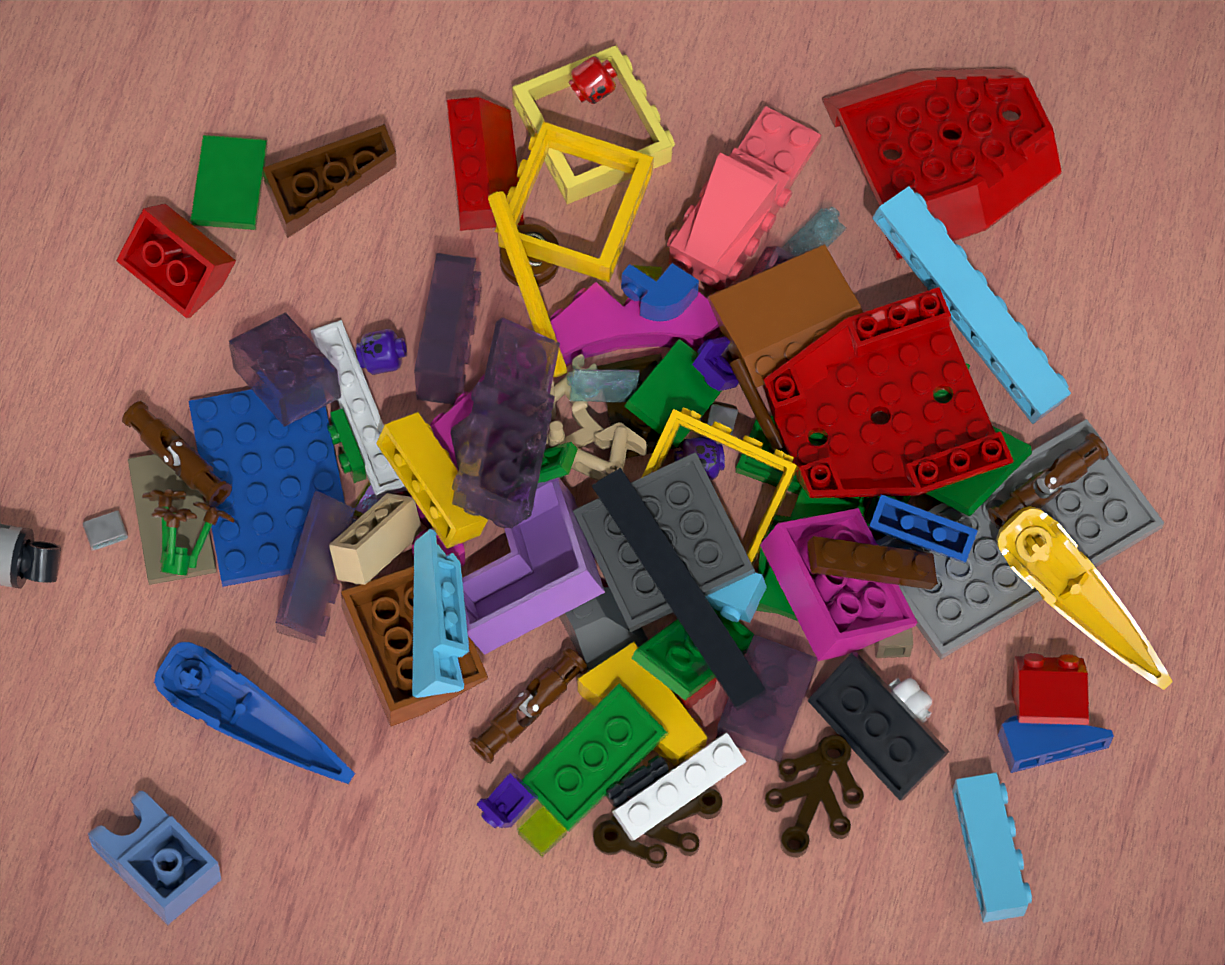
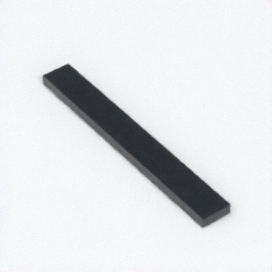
M621 467L592 485L593 490L735 709L738 711L766 694L767 691Z

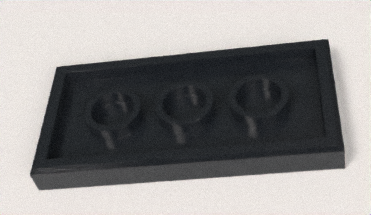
M852 652L807 700L838 735L846 740L851 749L899 801L904 800L950 752L857 652Z

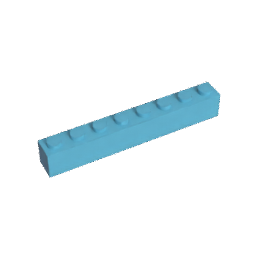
M909 186L879 206L872 219L928 290L940 288L951 313L953 323L1032 424L1036 423L1061 405L1071 394L1066 380L1062 375L1054 372L1048 364L1046 354L1040 348L1035 347L1029 340L1025 327L1020 322H1015L1007 312V305L1003 299L997 295L995 296L989 289L985 276L979 270H975L968 262L964 249L960 245L954 244L950 239L942 221L932 216L927 209L924 198L919 193H914Z

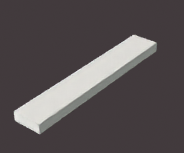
M342 320L310 330L311 337L340 409L343 408L376 499L382 498L387 493L397 494L406 491V487L376 444L384 424Z

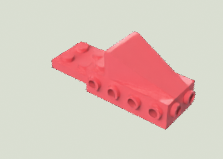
M765 106L739 147H734L729 156L721 152L718 155L710 179L706 181L699 195L701 199L696 206L692 204L688 208L683 218L685 223L680 230L675 229L668 239V264H675L694 278L719 291L729 287L732 281L736 282L743 272L744 263L747 258L753 257L760 245V238L764 232L768 233L774 225L777 212L781 207L785 208L792 195V191L789 189L820 143L821 134Z

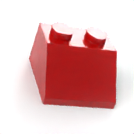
M1038 653L1015 656L1012 697L1019 723L1089 725L1088 671L1084 658L1071 654H1063L1059 657H1044Z

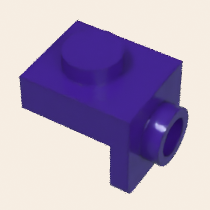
M726 337L705 341L698 349L699 356L692 364L705 377V382L718 391L736 388L739 384L729 363L721 356L730 343V340Z
M509 773L487 799H480L476 805L483 811L481 813L482 818L492 827L511 828L538 796L515 773Z

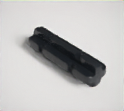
M656 755L648 761L647 766L642 765L623 778L620 785L616 783L607 789V799L614 807H619L627 801L626 798L628 796L632 798L654 783L655 777L659 779L668 773V764L660 755Z

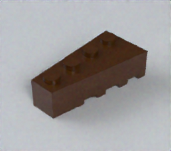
M385 124L263 167L264 183L287 238L396 167V150Z

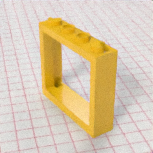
M543 122L539 133H535L534 137L530 139L528 149L531 153L528 160L522 159L517 173V177L520 179L517 187L512 186L507 195V201L516 226H518L549 148L611 167L633 176L600 259L519 233L527 256L610 283L653 174L654 157ZM496 226L494 232L498 233L499 247L505 248L498 226Z
M684 407L681 412L673 409L642 477L661 468L680 425L783 472L746 552L753 566L761 549L760 544L765 540L798 469L797 465L792 463L794 457L775 449L773 454L762 450V442L747 435L744 436L743 440H740L730 435L732 432L731 428L716 421L713 422L712 426L699 421L702 415Z

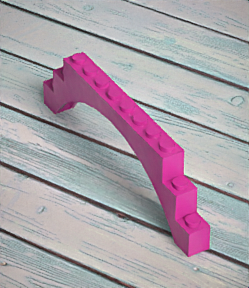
M597 282L588 289H581L567 308L557 310L550 318L566 367L572 365L573 359L581 354L585 359L620 349L645 347L672 348L679 339L693 350L698 351L705 341L717 339L722 332L708 299L699 291L695 300L680 316L669 321L659 322L640 316L641 301H633L628 298L622 306ZM535 331L528 336L525 344L518 351H510L504 357L502 365L494 372L491 370L486 372L479 380L478 386L470 393L468 391L462 393L455 401L453 408L446 414L440 413L430 424L434 436L442 448L447 450L451 461L459 473L467 480L477 452L494 424L522 394L550 375ZM416 503L420 521L428 529L434 530ZM423 530V531L420 532V533L416 536V538L414 539L413 545H412L413 560H414V543H415V541H416L418 538H420V537H421L424 533H426L428 530ZM436 535L437 544L446 555L453 553L461 562V567L465 565L464 544L460 543L447 549L439 536Z

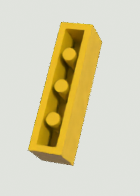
M419 412L385 424L376 444L446 548L448 549L480 536L489 519L486 507L482 502L478 501L470 489L467 479L459 473L451 461L447 450L442 448L434 436L431 426L425 423Z

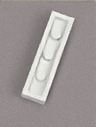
M724 733L620 805L612 813L630 840L633 841L744 764L746 760L728 733Z

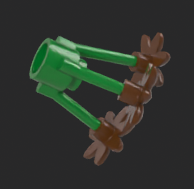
M155 489L144 493L142 498H148L149 501H158V507L154 509L152 517H162V554L160 560L162 564L160 572L187 576L189 568H196L200 551L212 525H216L218 518L220 517L233 523L235 521L227 512L217 510L216 507H211L204 502H194V506L206 511L203 519L205 524L191 555H187L188 548L176 546L177 527H180V521L186 522L187 518L196 519L197 515L188 508L177 510L176 507L172 506L173 499L185 500L186 493L167 489L164 492Z

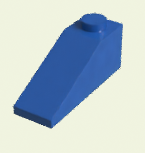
M1016 715L1004 721L999 730L998 738L1009 771L1014 773L1107 749L1114 735L1112 730L1088 725L1019 723Z

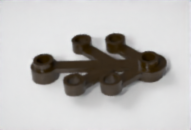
M827 736L819 742L817 751L796 759H784L779 764L778 775L785 782L794 781L801 771L821 765L816 777L781 790L771 789L766 794L765 806L771 812H779L783 810L786 803L807 796L795 826L789 827L782 834L781 849L789 857H800L808 850L810 839L807 832L820 802H822L830 820V834L836 839H844L850 833L851 823L843 815L829 784L833 772L835 771L844 789L842 801L846 807L855 809L861 806L864 792L856 785L847 765L851 758V746L841 736ZM830 749H836L839 751L840 756L832 758L827 752ZM791 766L795 772L788 775L783 772L782 768ZM854 792L858 794L859 800L850 801L847 798V794ZM778 796L782 802L779 805H773L769 798ZM843 823L846 826V830L838 832L835 830L834 824ZM790 840H797L800 842L801 847L792 849L789 847L788 842Z
M708 788L694 800L689 801L644 834L678 848L685 856H693L699 850L700 840L698 836L692 832L680 834L664 826L697 814L704 819L717 817L722 810V796L715 789ZM707 796L712 797L715 803L707 806L703 803V798ZM614 815L611 820L601 822L594 830V845L603 854L615 855L624 851L645 860L653 868L662 867L666 862L667 851L662 845L653 844L648 847L636 840L631 841ZM607 832H614L617 838L614 841H608L604 835ZM689 839L694 841L695 847L687 849L682 843ZM658 851L663 855V858L659 861H654L650 858V854Z

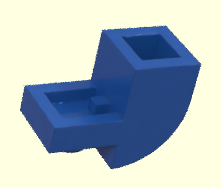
M673 263L657 282L631 264L622 272L621 289L631 300L641 301L640 316L651 321H669L680 316L698 296L699 280Z

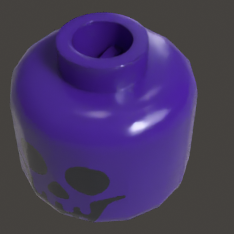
M383 329L364 334L361 342L356 344V353L360 367L362 369L366 368L370 374L376 375L398 370L401 367L402 358L407 357V347L403 337L398 338L392 329Z
M707 437L684 439L680 446V451L674 452V462L696 452L709 479H716L720 470L725 468L722 444H717L716 441Z

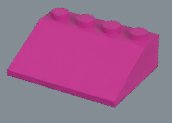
M859 508L778 523L760 544L818 661L850 654L917 625L918 622L899 585L816 574L810 571L807 542L813 536L877 545Z

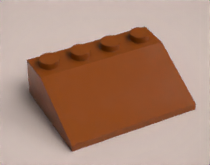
M825 244L707 296L723 337L730 340L728 349L733 361L739 358L742 359L756 388L764 385L763 379L844 319L863 313L860 303Z
M414 566L375 579L366 585L361 584L341 591V608L390 727L422 716L488 679L474 642L468 636L469 652L462 658L458 657L464 689L452 693L419 698L413 697Z

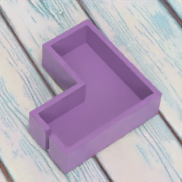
M560 478L540 482L497 504L511 553L462 578L467 633L484 655L605 593L591 548L573 513V510L577 509L575 498Z

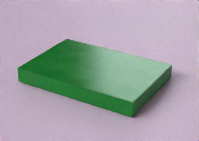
M203 135L191 213L192 225L256 230L264 177L263 167H265L268 148L267 140Z
M679 339L624 407L661 435L673 409L681 412L684 407L703 416L722 391L713 389L705 382V377L692 365L699 354ZM680 425L672 445L677 448L691 430Z
M993 426L995 433L1001 431L1013 458V463L935 489L926 494L970 517L1032 454L1031 445Z

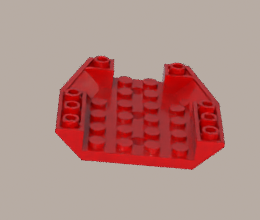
M1011 68L909 71L823 99L834 127H843L879 206L910 186L914 193H919L924 198L927 209L932 216L942 221L947 229V235L952 241L986 231L1062 173L1054 129L1029 78ZM1012 111L1019 118L1015 121H1009L1002 116V113ZM947 130L956 131L960 138L948 140L944 137L943 132ZM893 149L899 152L901 157L896 160H890L883 153L886 150ZM886 237L896 260L902 259L903 257Z
M939 287L844 319L763 379L775 426L785 445L787 455L794 457L792 463L798 467L795 473L797 481L810 498L881 496V494L884 496L921 495L1013 463V458L1001 431L997 433L994 431L950 328L951 313ZM938 390H946L951 394L952 399L947 403H939L934 399L933 395ZM882 411L888 414L890 420L886 424L879 425L872 421V414ZM813 433H822L826 436L827 442L822 446H814L809 442L808 438Z

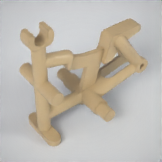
M581 354L573 359V370L555 386L554 381L550 378H545L541 381L542 397L514 422L511 423L508 419H503L499 423L501 446L507 453H511L515 449V438L521 432L545 450L572 442L578 448L571 468L599 481L620 467L622 470L624 469L627 449L645 455L647 453V444L642 437L624 424L616 423L604 429L589 415L586 410L588 402L575 385L581 379L585 382L593 380L597 375V365L592 364L589 368L582 369L585 362L584 356ZM565 394L573 404L572 416L582 429L565 437L562 423L553 421L549 426L550 432L547 435L532 423L542 414L545 420H554L556 418L555 402ZM593 441L601 449L612 448L609 462L580 448Z

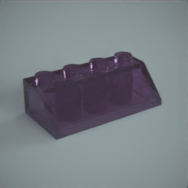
M314 492L275 621L277 633L317 644L319 635L326 636L331 618L325 616L329 603L335 604L340 589V584L335 583L337 576L329 544L357 520L354 518L355 508L321 492Z

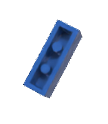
M882 494L869 529L964 564L968 559L978 530Z

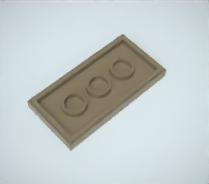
M156 454L128 459L149 585L216 573L210 533H208L200 551L196 568H189L187 576L160 572L162 564L160 563L162 554V517H152L154 509L158 507V501H149L148 498H142V495L155 489L162 492L167 489L173 491L180 490L186 493L185 500L173 499L172 506L176 507L177 510L188 508L197 515L196 519L187 518L186 522L180 521V527H177L176 546L188 548L187 555H191L205 524L203 519L206 511L193 505L194 502H204L203 495L197 489H191Z

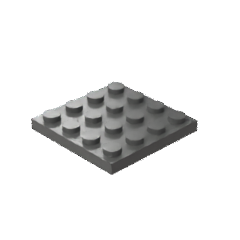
M696 452L631 483L705 597L755 573ZM598 498L573 510L630 632L672 613L671 608L600 499Z

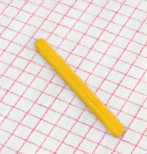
M503 191L493 193L488 196V201L550 376H562L567 373V367L506 195Z

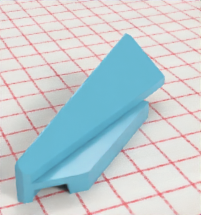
M429 529L414 543L412 695L417 698L458 692L464 689L458 657L462 658L469 652L461 562L453 553L448 555L444 553L437 544V533L432 529Z

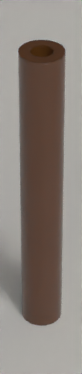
M739 358L732 361L729 365L773 453L775 449H784L785 445L742 359Z

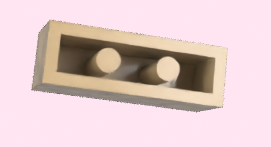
M387 493L329 544L337 580L352 582L356 585H366L414 541L416 536L422 532L413 497Z

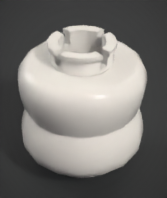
M897 678L888 685L922 723L931 716L932 713L928 709L932 705V699L926 692L920 689L914 679L907 678L901 682Z

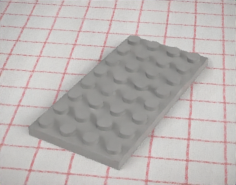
M1087 419L1032 450V454L970 517L945 503H941L928 511L978 530L965 564L888 535L876 541L879 546L933 553L938 584L931 590L899 585L918 622L916 626L940 660L1043 599L1035 587L1032 589L1010 568L997 546L996 537L999 530L992 523L988 510L992 506L998 507L1008 500L1012 491L1036 473L1047 468L1049 469L1056 458L1068 449L1074 450L1085 441V437L1089 433H1094L1100 437ZM1108 447V458L1105 460L1099 459L1076 482L1060 486L1063 488L1061 492L1040 508L1065 529L1079 546L1077 547L1079 551L1095 567L1100 566L1162 529L1164 521ZM1036 480L1033 485L1035 493L1040 498H1047L1049 495L1038 490Z

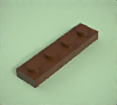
M813 536L807 542L811 573L930 590L938 584L933 553Z

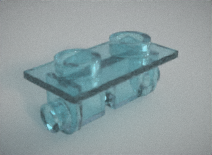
M834 207L821 209L779 252L788 259H791L822 244H825L828 248L846 230V227L838 221L840 217L839 211Z
M574 369L573 372H568L567 385L571 386L570 401L628 402L636 392L639 371Z

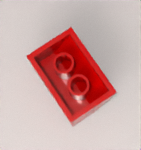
M166 203L143 208L116 260L187 319L191 318L223 287L236 263L232 256Z

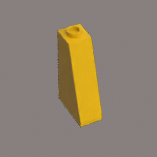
M635 642L578 678V693L595 707L620 683L669 733L653 750L673 765L678 766L706 746L707 736L671 689L631 658L638 648Z

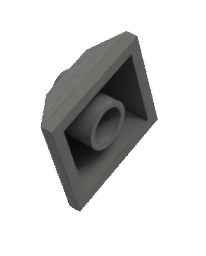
M603 587L605 593L559 616L579 656L586 663L588 672L631 643L635 642L639 648L648 641L642 627L630 632L609 587Z

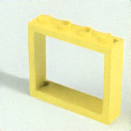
M617 45L512 87L513 105L529 135L534 137L535 133H539L542 123L545 122L534 101L569 87V81L572 80L571 71L590 57L596 56L602 62L608 59L617 72L621 85L654 144L636 152L654 157L653 169L671 162L672 147L675 146L673 137L668 130H663L656 106L649 105L642 81L634 78L632 74L633 68L628 56H622ZM549 148L544 160L567 204L626 181L633 176L632 174L604 165L574 176L563 153Z

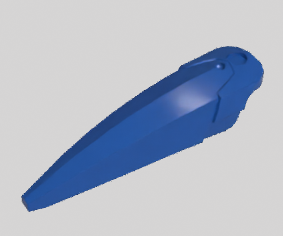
M179 642L171 648L156 672L154 682L158 692L170 702L171 706L197 720L202 719L207 726L271 756L346 784L350 783L355 773L301 721L241 673L231 668L232 665L209 649L191 642Z

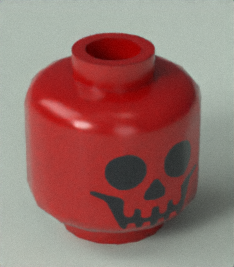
M592 56L571 71L572 80L569 81V84L582 103L587 101L590 104H595L614 92L616 83L613 78L618 76L608 59L602 62L598 57Z

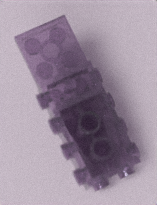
M503 317L495 324L484 380L478 382L472 391L471 400L474 401L472 412L451 429L450 434L459 471L452 484V489L455 491L452 504L463 508L470 515L482 516L492 520L499 527L513 528L532 515L555 396L551 395L550 391L560 343Z

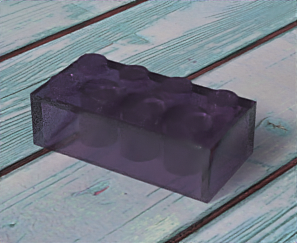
M436 254L414 370L417 400L454 405L458 393H464L466 385L465 364L469 365L472 350L470 339L471 335H475L477 316H475L476 306H480L482 287H480L482 272L476 271V258Z

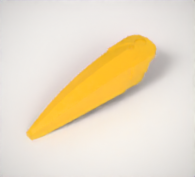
M1029 506L1019 510L999 529L996 537L997 546L1010 568L1032 589L1035 587L1043 600L1098 645L1156 686L1164 690L1173 682L1131 614L1092 562L1079 551L1077 543L1056 520L1040 508Z

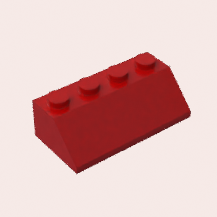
M480 97L448 99L447 120L460 231L496 228L497 223L488 201V196L503 191L507 198L510 188L512 186L517 187L519 182L511 110ZM522 214V216H521V218H520V221H519V223H518V226H519V225H524V215H523V214Z

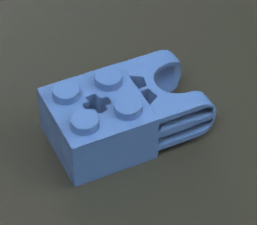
M139 791L131 797L133 812L141 822L135 832L130 835L120 836L111 833L104 826L100 825L88 833L92 848L169 925L222 880L219 864L146 792Z

